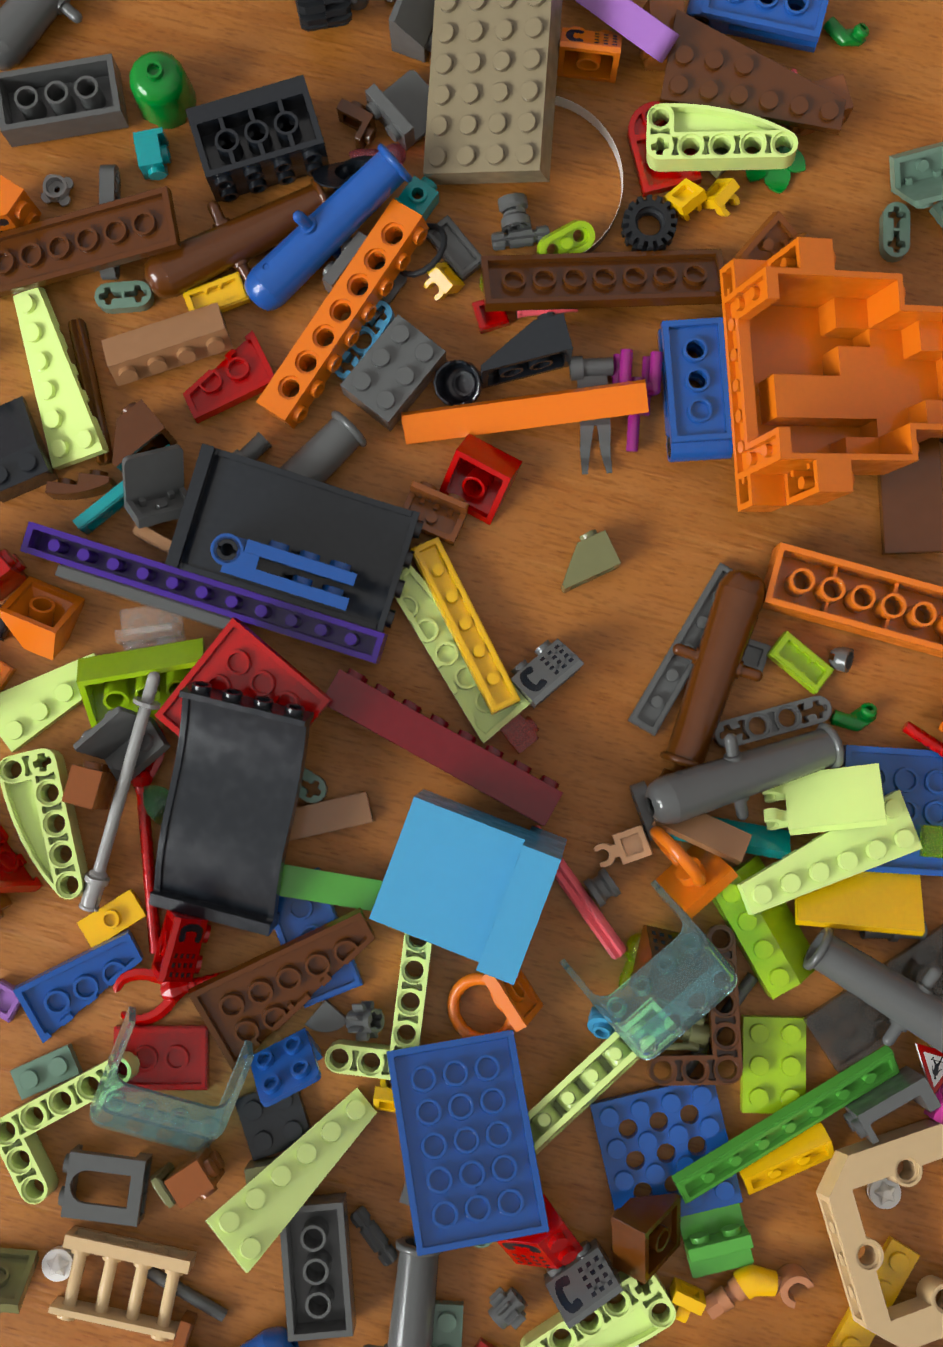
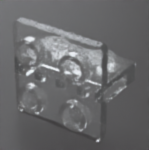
M148 606L120 610L121 630L114 631L116 643L122 645L124 651L186 641L183 617Z

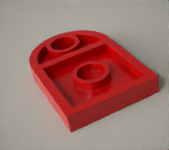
M652 101L640 106L633 113L627 130L628 144L643 197L671 191L685 178L695 184H701L702 181L700 171L658 172L648 166L646 160V115L649 109L655 104H659L660 101ZM662 120L660 123L654 125L661 127L665 126L667 122L665 120ZM693 148L683 151L686 155H695ZM663 150L657 151V155L663 154Z

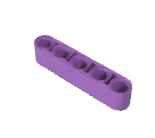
M575 0L661 63H663L680 36L632 0Z

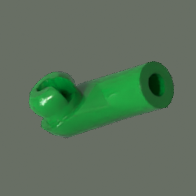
M834 16L823 26L828 35L840 46H860L869 35V28L865 24L859 23L854 28L845 29Z
M867 702L850 714L834 710L831 715L830 724L852 731H860L876 719L877 707L873 703Z

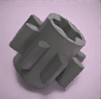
M362 1001L358 1004H352V1010L347 1013L345 1023L348 1033H356V1041H369V1038H378V1033L384 1027L385 1018L382 1009H374V1001Z
M499 1287L489 1297L491 1300L489 1303L492 1307L488 1310V1313L500 1328L505 1329L511 1325L516 1330L526 1320V1313L523 1310L528 1305L521 1294L513 1287H510L506 1292Z

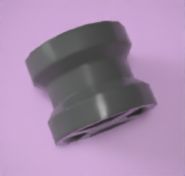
M604 868L599 870L598 875L593 879L587 878L583 881L600 908L606 904L608 898L611 896L617 897L621 894L619 888Z

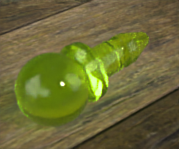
M641 933L631 935L627 941L628 951L623 956L628 960L625 962L622 969L623 972L619 976L618 988L620 991H623L630 983Z

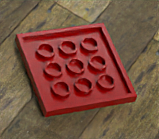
M234 617L154 716L179 737L182 697H179L181 689L194 681L208 682L212 685V688L219 690L237 689L243 693L242 695L252 698L256 696L269 697L274 700L273 703L281 705H301L305 708V711L314 712L310 727L333 699L239 619Z

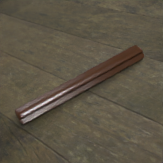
M77 318L70 320L68 327L81 388L88 395L90 400L88 406L92 416L97 418L109 448V452L95 457L96 462L99 465H106L112 463L113 452L86 323L83 319Z

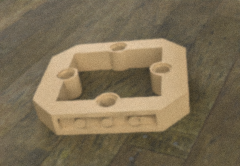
M928 1119L878 1135L879 1142L874 1145L866 1139L835 1150L816 1190L853 1320L897 1347H920L943 1338V1279L934 1275L923 1277L917 1285V1297L887 1308L876 1272L883 1264V1249L878 1242L866 1236L853 1189L885 1178L904 1187H913L918 1184L923 1174L922 1165L943 1158V1124ZM901 1161H903V1170L900 1174H898V1165ZM865 1245V1253L858 1259V1252ZM941 1290V1297L936 1301V1295Z

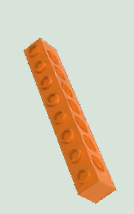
M394 198L391 200L256 401L265 411L295 429L297 424L304 421L308 414L309 406L315 398H318L323 393L325 383L330 375L340 368L345 351L349 347H353L358 341L361 327L374 317L379 300L391 292L394 280L400 271L402 272L407 268L416 247L424 243L429 227L421 214ZM402 236L398 243L391 244L394 238ZM379 262H385L382 268L374 269ZM368 287L364 294L357 295L361 288ZM351 312L348 319L340 321L344 313ZM334 337L330 345L323 346L327 338ZM317 362L316 367L312 371L306 372L309 364ZM300 387L298 394L290 397V392L294 388Z

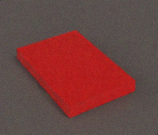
M206 1025L114 1026L113 1056L124 1051L132 1052L133 1055L138 1057L140 1066L139 1072L135 1077L113 1091L209 1089L210 1031ZM117 1061V1072L121 1075H127L126 1065Z

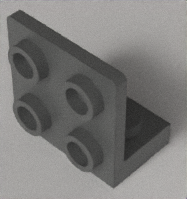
M121 706L108 711L98 724L85 731L81 738L73 744L74 749L77 752L104 759L118 782L137 712ZM151 717L148 720L132 780L171 747L155 719Z

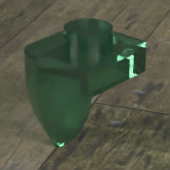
M146 785L143 790L144 808L152 820L161 825L169 790L158 785Z

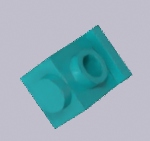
M159 127L133 132L138 166L145 180H162L169 175L167 164L171 163V156L168 148L169 141L163 128Z
M413 176L412 181L408 183L400 196L395 198V200L421 214L425 221L440 202L437 185L425 176L421 180ZM416 193H417V194H419L422 198H420V199H415L414 196H415Z

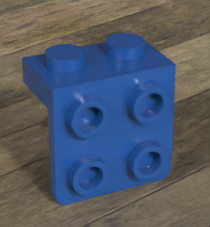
M306 1028L248 1057L259 1099L264 1107L274 1105L314 1084L321 1078L317 1062L323 1058L321 1049Z

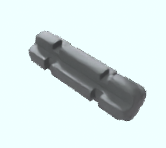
M543 225L536 226L535 230L529 227L508 230L507 234H504L503 231L494 232L491 235V243L495 251L505 250L506 246H509L510 249L534 246V242L538 244L540 239L549 234L550 231L548 226Z
M364 1206L357 1208L351 1214L350 1220L356 1228L360 1227V1234L373 1252H378V1258L384 1266H389L398 1258V1252L392 1244H388V1238L375 1220H370L371 1215Z

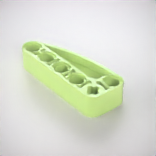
M686 103L655 104L649 109L647 114L646 160L648 166L654 171L785 169L795 161L798 148V138L795 133L771 121L751 114L709 105ZM665 120L667 124L660 127L654 125V122ZM786 146L790 151L788 153H780L776 148ZM722 147L727 149L728 153L720 155L715 153L714 150ZM748 147H755L759 150V152L756 154H749L745 151V149ZM693 148L698 152L690 156L686 155L683 151ZM663 150V154L657 155V151Z
M40 748L7 756L0 761V784L9 814L23 846L43 878L61 898L74 899L81 897L86 884L84 876L89 871L75 806L62 802L68 780L63 755L54 749ZM47 758H51V763L46 768L43 767L42 762L46 761ZM15 762H19L22 767V772L17 778H14L11 773L12 765ZM51 785H55L59 790L58 798L55 801H51L48 797V789ZM58 815L65 819V827L61 832L57 831L54 826V820ZM65 845L72 851V857L68 862H65L60 856L61 849ZM70 876L75 877L78 881L79 887L75 893L71 892L67 887V881Z
M620 1271L618 1273L624 1291L620 1293L623 1295V1299L619 1303L612 1304L607 1302L594 1311L597 1315L592 1321L582 1320L571 1329L568 1328L560 1312L526 1333L520 1341V1347H635L670 1327L675 1321L676 1310L671 1302L669 1293L656 1273L646 1284L641 1285L636 1279ZM658 1303L667 1305V1309L661 1314L652 1312L653 1307ZM558 1329H566L570 1332L564 1339H557L553 1336L554 1332Z

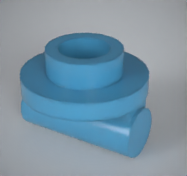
M592 1006L588 1016L587 1027L595 1037L608 1039L620 1027L622 1017Z

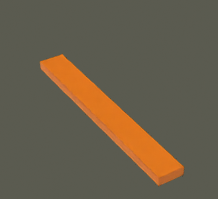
M643 379L402 412L401 420L406 445L461 438L466 437L468 434L476 436L648 413L649 408L646 381Z

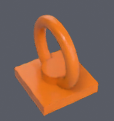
M653 826L650 829V836L673 863L654 882L691 919L738 877L734 869L721 857L696 845L685 851L660 826Z
M521 969L514 985L481 972L465 975L453 985L447 1000V1012L450 1022L457 1033L463 1038L490 1034L473 1030L461 1016V996L472 986H487L493 1002L506 1016L503 1026L492 1033L513 1030V1032L520 1031L527 1027L544 1006Z

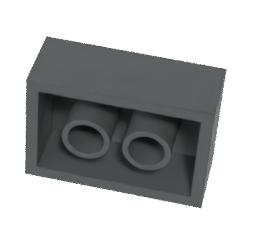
M397 315L340 384L343 395L391 431L401 419V413L408 411L433 380L436 371L447 362L446 351L400 315Z

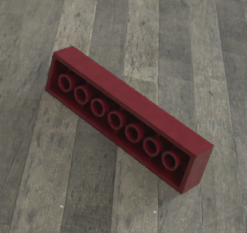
M349 668L346 673L339 669L326 692L333 699L327 707L542 826L546 825L563 792L557 789L560 785L558 782L545 775L541 776L540 779L530 775L529 773L532 768L520 761L515 760L511 764L503 760L504 753L487 744L486 748L483 749L474 744L476 737L461 729L456 734L447 729L449 724L444 719L434 714L429 719L420 714L422 709L415 703L407 699L400 703L393 699L395 696L394 692L377 683L375 688L366 684L368 679L357 671Z

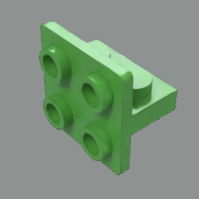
M739 1203L681 1217L680 1231L693 1278L754 1263L751 1248H754L751 1234L744 1224Z

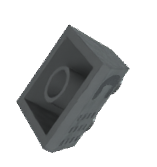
M556 639L553 643L546 640L534 651L538 655L530 663L524 659L511 671L514 674L511 678L512 683L528 700L533 709L584 665L583 661L559 639Z
M596 1238L590 1242L585 1240L580 1243L583 1250L578 1253L573 1262L563 1265L559 1269L547 1268V1273L544 1274L545 1285L569 1329L624 1291L618 1270L613 1267L612 1261Z

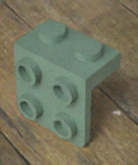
M943 142L889 156L891 192L917 209L929 208L933 206L934 202L943 200Z

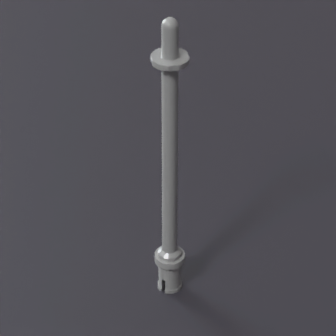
M155 671L148 674L142 697L135 696L133 698V703L139 706L94 868L86 872L84 876L86 884L79 908L87 912L99 911L104 888L109 885L110 877H108L106 869L151 710L160 709L161 703L154 700L160 682V675Z

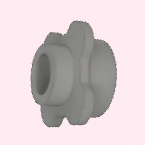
M56 174L47 175L44 178V192L41 194V199L46 204L56 202L61 206L69 205L71 202L69 197L70 189L74 187V182L69 177L63 178ZM60 188V191L56 193L55 189Z

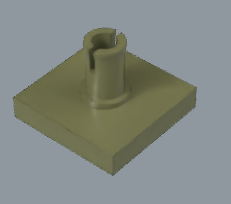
M0 1247V1313L19 1314L39 1260L37 1250Z

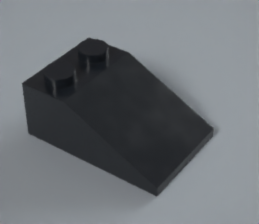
M548 312L538 316L537 320H533L481 365L482 389L569 367L573 346L564 313L555 315L554 312Z
M23 396L0 405V501L4 503L47 484V481L52 482L58 479V475L55 469L52 468L49 454Z

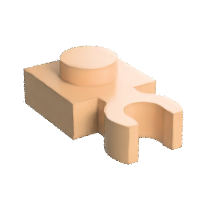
M643 825L612 835L615 842L614 845L601 843L594 847L595 852L605 849L609 853L608 860L599 863L600 867L612 865L617 857H620L622 864L625 865L653 855Z

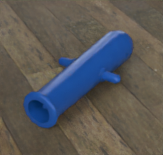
M380 143L377 147L378 152L309 216L300 210L293 213V220L298 226L251 269L245 280V291L258 307L271 311L284 305L331 256L337 260L341 254L343 243L404 181L408 183L412 181V176L384 144Z

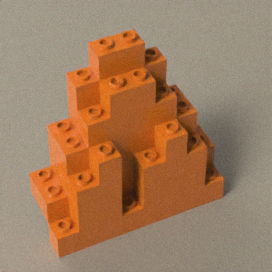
M797 237L768 260L733 258L719 269L738 512H773L784 506L823 505L854 492V475H885L919 461L920 442L929 438H943V306L905 305L906 290L903 286V275L900 273L835 270L836 254L833 251V239Z

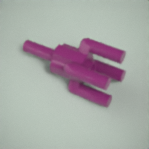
M621 349V354H613L614 374L612 376V384L643 379L646 381L649 412L625 415L628 416L626 451L638 452L640 417L650 415V398L658 395L661 391L663 352L652 351L650 356H643L642 376L632 377L633 350Z

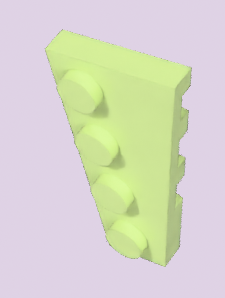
M92 653V654L87 655V656H85V657H83V658L91 657V656H97V654ZM78 660L0 692V737L11 752H17L83 702L76 682Z

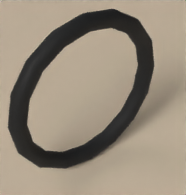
M427 223L430 230L439 232L441 246L430 263L415 271H400L402 276L415 278L424 275L436 266L447 248V235L443 227L436 223Z

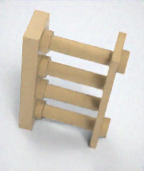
M73 1226L65 1234L62 1248L71 1249V1252L74 1254L65 1297L58 1296L49 1306L48 1313L55 1314L57 1318L64 1321L79 1319L148 1334L156 1341L174 1340L180 1322L171 1320L179 1278L183 1274L190 1272L194 1266L197 1252ZM90 1254L103 1256L102 1259L105 1261L96 1304L77 1300L86 1257ZM121 1261L132 1262L136 1267L127 1310L108 1307L117 1264ZM153 1267L164 1269L167 1274L158 1317L140 1313L148 1271Z

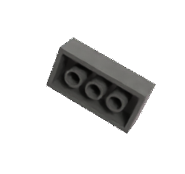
M112 53L0 72V131L11 147L129 127L121 73Z
M346 1192L311 1195L280 1233L288 1342L350 1337L354 1335L356 1327Z

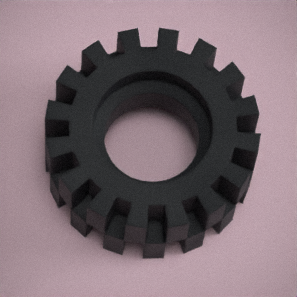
M647 195L646 200H643V197L640 196L637 197L636 203L632 201L623 216L621 235L622 238L625 237L624 243L627 247L630 244L632 245L631 251H637V249L641 251H661L671 244L678 221L675 218L676 211L674 208L670 210L671 203L668 200L663 204L661 202L663 197L657 196V200H652V195ZM644 216L655 217L660 223L659 232L654 235L643 234L638 228L637 223L639 219Z

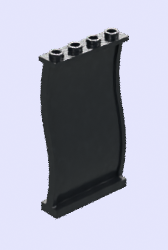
M202 443L165 564L383 632L385 627L391 628L396 610L391 609L394 597L399 599L401 597L405 581L400 579L403 567L410 568L415 551L409 550L412 538L419 539L424 521L418 520L420 512L375 500ZM223 533H230L268 546L270 541L273 540L289 545L288 552L299 555L301 550L320 555L319 562L328 565L331 560L352 565L350 572L357 574L354 586L345 585L260 557L256 567L257 570L292 580L293 574L313 580L311 587L321 590L323 584L344 590L342 596L350 598L346 611L220 572L222 565L215 562L210 552L212 541ZM224 544L221 546L220 551L224 556H230L233 553V548L229 544Z
M194 681L181 689L179 697H182L179 739L161 824L155 866L154 890L150 893L149 905L269 936L279 921L280 912H278L282 874L300 794L310 723L314 717V712L305 711V708L298 704L281 705L273 703L274 700L269 697L256 696L252 698L242 695L243 693L237 689L219 690L212 688V685L208 682Z

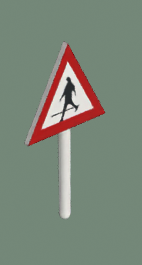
M915 1043L925 1077L934 1093H936L943 1084V1053L935 1048Z

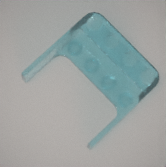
M656 880L650 884L662 901L681 920V932L619 988L608 996H597L565 959L559 962L629 1048L640 1059L651 1060L659 1056L734 990L738 981L737 974L732 966Z
M129 1006L92 1100L89 1111L90 1120L100 1128L190 1152H200L205 1148H209L222 1135L232 1114L254 1058L252 1041L245 1040L219 1106H208L128 1084L119 1077L118 1066L136 1022V1008Z

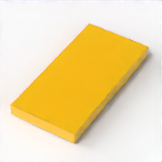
M864 871L794 899L795 925L923 936L925 933L920 875Z

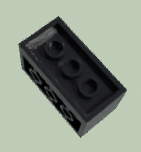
M304 75L185 109L205 177L216 202H231L243 194L250 192L257 194L265 191L270 186L277 184L288 185L297 178L307 175L312 177L316 169L329 164L325 143Z

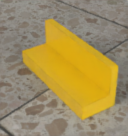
M820 1121L739 1171L748 1194L756 1193L832 1158L834 1154L832 1141Z

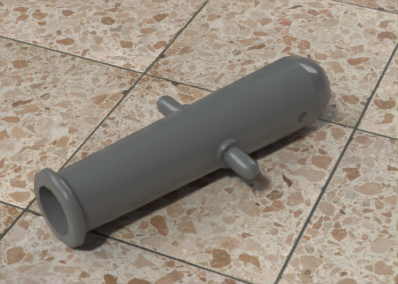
M7 0L0 7V70L9 71L17 67L58 15L64 14L74 23H80L83 20L82 14L70 5V0Z
M334 410L331 413L332 419L280 468L325 483L359 446L365 447L367 445L366 438L349 419Z
M820 723L814 731L740 752L736 735L728 733L724 738L726 753L723 755V758L656 778L645 791V802L649 813L655 821L664 824H677L731 803L735 805L737 818L739 820H746L749 816L747 801L750 799V796L828 767L840 768L844 763L845 752L842 740L830 724Z
M825 927L819 932L804 957V969H815L888 1017L891 1025L882 1038L884 1045L892 1046L902 1031L907 1032L908 1030L943 1053V998L934 994L932 990L942 974L939 967L932 966L921 981L917 980L915 983L834 936L832 928Z
M405 1236L397 1239L395 1242L396 1249L399 1250L388 1342L385 1343L384 1347H432L439 1254L443 1252L417 1256L414 1236ZM366 1344V1345H364L363 1347H383V1346H377V1345Z

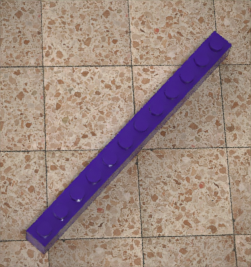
M30 521L20 551L230 618L236 617L240 621L375 664L380 663L388 634Z

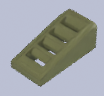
M170 1162L150 1176L153 1188L168 1208H171L176 1203L164 1184L165 1179L175 1169Z

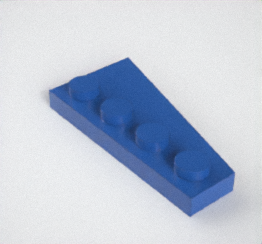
M130 929L16 985L13 992L42 1043H44L61 1026H65L86 1005H90L105 989L115 984V981L122 973L131 970L140 963L144 955Z

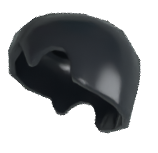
M463 360L445 362L436 371L433 381L435 394L443 403L449 406L476 401L483 387L481 372L472 363Z

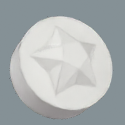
M885 1178L868 1184L867 1195L877 1207L891 1209L901 1199V1188L899 1184Z
M56 1246L44 1256L42 1271L49 1280L60 1282L69 1277L74 1256L71 1249Z

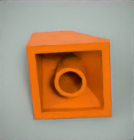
M29 576L0 607V618L24 649L53 661L67 644L84 606L85 598Z

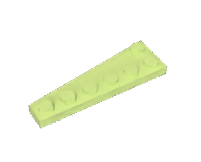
M38 287L14 295L13 299L52 468L60 470L109 452L98 420L92 416L88 406L90 401L85 390H82L77 375L79 373L75 364L71 363L68 356L67 343L60 332L59 323L45 289Z
M410 565L409 569L404 568L402 570L400 579L404 580L405 584L400 599L396 597L395 599L480 740L486 743L528 707L530 703L514 685L521 699L520 702L493 715L491 714L426 582Z
M895 790L884 796L887 825L827 831L813 838L812 841L799 849H795L785 855L781 860L770 864L737 884L748 915L757 914L923 849L901 791Z
M358 1088L351 1092L205 1221L245 1273H248L376 1115L377 1111Z

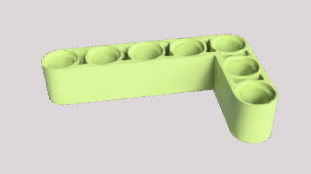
M405 933L391 1044L385 1045L346 1039L336 1040L329 1046L325 1054V1064L329 1070L339 1074L390 1080L386 1051L420 1046L432 951L431 943L426 942L423 945H415L411 941L409 934ZM408 962H420L424 972L417 977L409 975L406 970ZM415 993L420 1000L419 1005L415 1008L406 1007L402 1002L404 994ZM411 1025L416 1035L409 1040L403 1039L398 1033L400 1026ZM333 1050H345L349 1060L345 1063H337L332 1057ZM367 1053H375L380 1059V1064L376 1067H369L364 1063L363 1056Z
M120 1052L0 1118V1155L20 1196L25 1202L34 1205L39 1204L53 1193L58 1186L57 1174L36 1131L119 1088L135 1077L139 1072L140 1062L138 1057L133 1055L132 1052ZM117 1061L126 1065L127 1075H121L117 1072ZM89 1077H94L98 1080L99 1090L91 1088ZM61 1092H66L70 1095L71 1105H67L62 1101ZM34 1107L42 1110L43 1120L38 1119L34 1115ZM6 1122L14 1125L15 1134H11L7 1130ZM20 1150L25 1151L29 1155V1163L22 1160ZM35 1179L42 1182L44 1191H40L35 1187Z

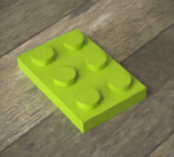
M741 1015L743 1071L740 1079V1111L742 1113L774 1114L806 1094V1018L804 1016Z

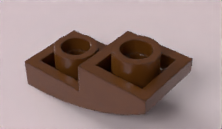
M90 470L89 474L79 473L77 485V481L67 478H58L57 482L47 481L45 493L51 498L58 500L87 499L108 493L117 483L105 471Z

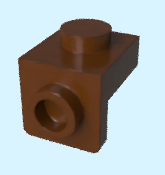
M342 98L336 108L339 121L357 130L354 137L356 149L363 152L367 144H372L377 134L374 114L368 112L361 103L357 101L349 102Z

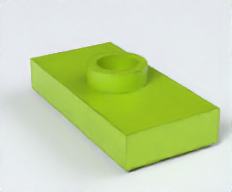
M789 631L782 633L766 655L812 694L818 693L834 671L830 665Z

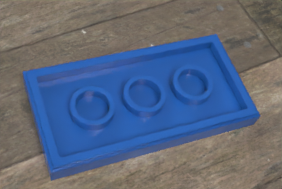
M279 896L278 912H280L278 925L274 929L280 945L339 917L334 905ZM355 959L348 964H344L325 986L322 985L313 993L311 999L304 1005V1008L363 985L364 982Z

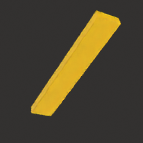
M439 537L411 548L412 551H415L413 559L491 714L493 715L520 702L521 699Z

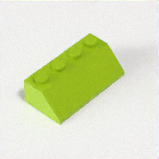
M203 638L78 659L76 682L91 727L93 728L98 724L108 711L118 706L138 712L139 706L133 703V698L135 696L142 697L147 676L153 671L158 672L160 675V682L154 700L161 703V708L205 653L206 648ZM151 710L150 717L158 719L154 716L158 710Z
M755 855L733 868L738 877L712 901L725 924L735 933L736 943L755 977L758 979L764 993L771 999H775L801 984L815 969L807 970L803 968L804 957L810 945L799 925H795V918L786 903L754 915H748L737 884L765 868L759 855Z

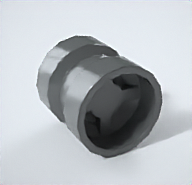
M510 193L498 199V209L503 215L501 229L504 233L507 234L508 230L531 227L530 216L526 213L528 200L525 194Z

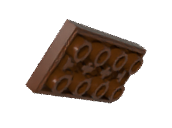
M929 438L919 443V461L888 474L877 475L882 555L943 553V490L939 438Z

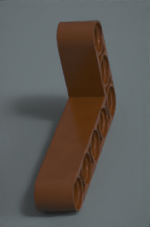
M727 925L712 926L706 931L704 936L705 959L709 974L706 990L708 1024L710 1026V1053L654 1055L647 1064V1072L653 1082L658 1085H730L739 1081L742 1076L736 937L733 930ZM716 930H722L727 935L728 941L723 948H717L712 943V935ZM718 962H724L729 967V975L724 980H718L714 976L713 969ZM721 994H726L731 1000V1007L726 1012H719L715 1007V1000ZM722 1027H729L733 1034L731 1042L726 1045L719 1044L716 1037L718 1030ZM693 1060L700 1061L703 1068L702 1073L696 1078H691L686 1074V1066ZM723 1060H731L734 1064V1072L729 1077H721L718 1072V1066ZM659 1061H667L670 1064L671 1071L666 1078H658L654 1075V1066Z

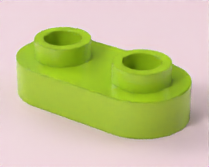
M573 220L542 237L537 245V254H548L547 248L551 244L555 246L553 254L583 253L594 243V228L586 221ZM576 230H580L581 237L575 241L573 234Z

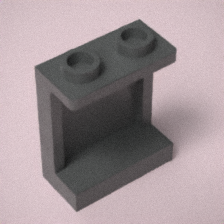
M907 1065L899 1069L900 1072L844 1107L846 1113L843 1114L846 1123L853 1132L856 1131L861 1139L865 1137L873 1145L879 1142L871 1124L911 1100L929 1112L942 1106L925 1076Z

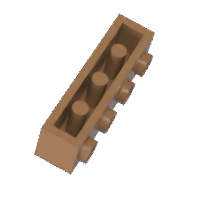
M217 302L101 340L107 367L117 386L233 349L226 322Z

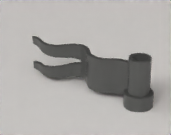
M571 356L569 365L570 380L577 381V388L607 385V376H613L614 374L613 357L583 359V356ZM610 418L580 421L582 475L588 474L594 426H597L600 452L606 473H612Z

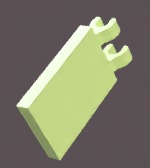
M879 763L820 770L762 792L766 803L786 800L787 810L777 808L764 809V821L767 825V830L788 827L791 836L887 825Z

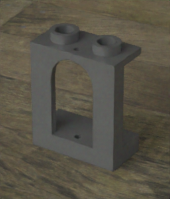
M80 1144L72 1149L70 1154L67 1153L63 1163V1173L67 1174L65 1186L61 1187L58 1197V1205L62 1206L61 1217L137 1227L145 1215L153 1154L140 1152L136 1157L84 1151L82 1150L83 1145ZM95 1171L131 1176L127 1207L78 1200L76 1198L79 1172Z

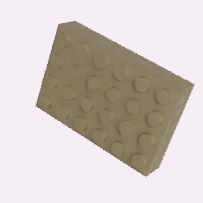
M435 0L423 174L436 185L550 182L562 0Z

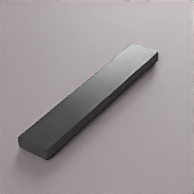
M721 562L627 720L652 736L656 735L690 677L693 664H691L692 660L673 653V646L680 643L697 648L700 645L709 612L715 600L718 584L725 574L733 570Z
M62 564L58 565L55 576L63 580L221 630L232 619Z

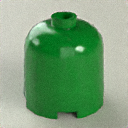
M150 51L141 55L133 63L129 77L130 88L142 117L163 129H174L187 122L185 109L196 106V93L182 64L172 54L163 51Z

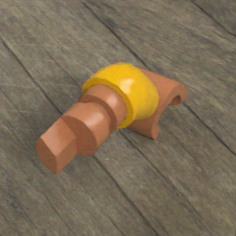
M795 1263L786 1264L777 1272L754 1264L746 1265L733 1272L734 1276L727 1281L728 1285L725 1288L723 1285H720L705 1297V1310L714 1320L724 1312L734 1308L736 1300L742 1302L746 1298L752 1300L754 1297H774L777 1293L780 1294L783 1302L788 1307L795 1309L796 1301L791 1292L788 1291L790 1287L796 1283H801L809 1289L814 1287V1284L806 1270Z

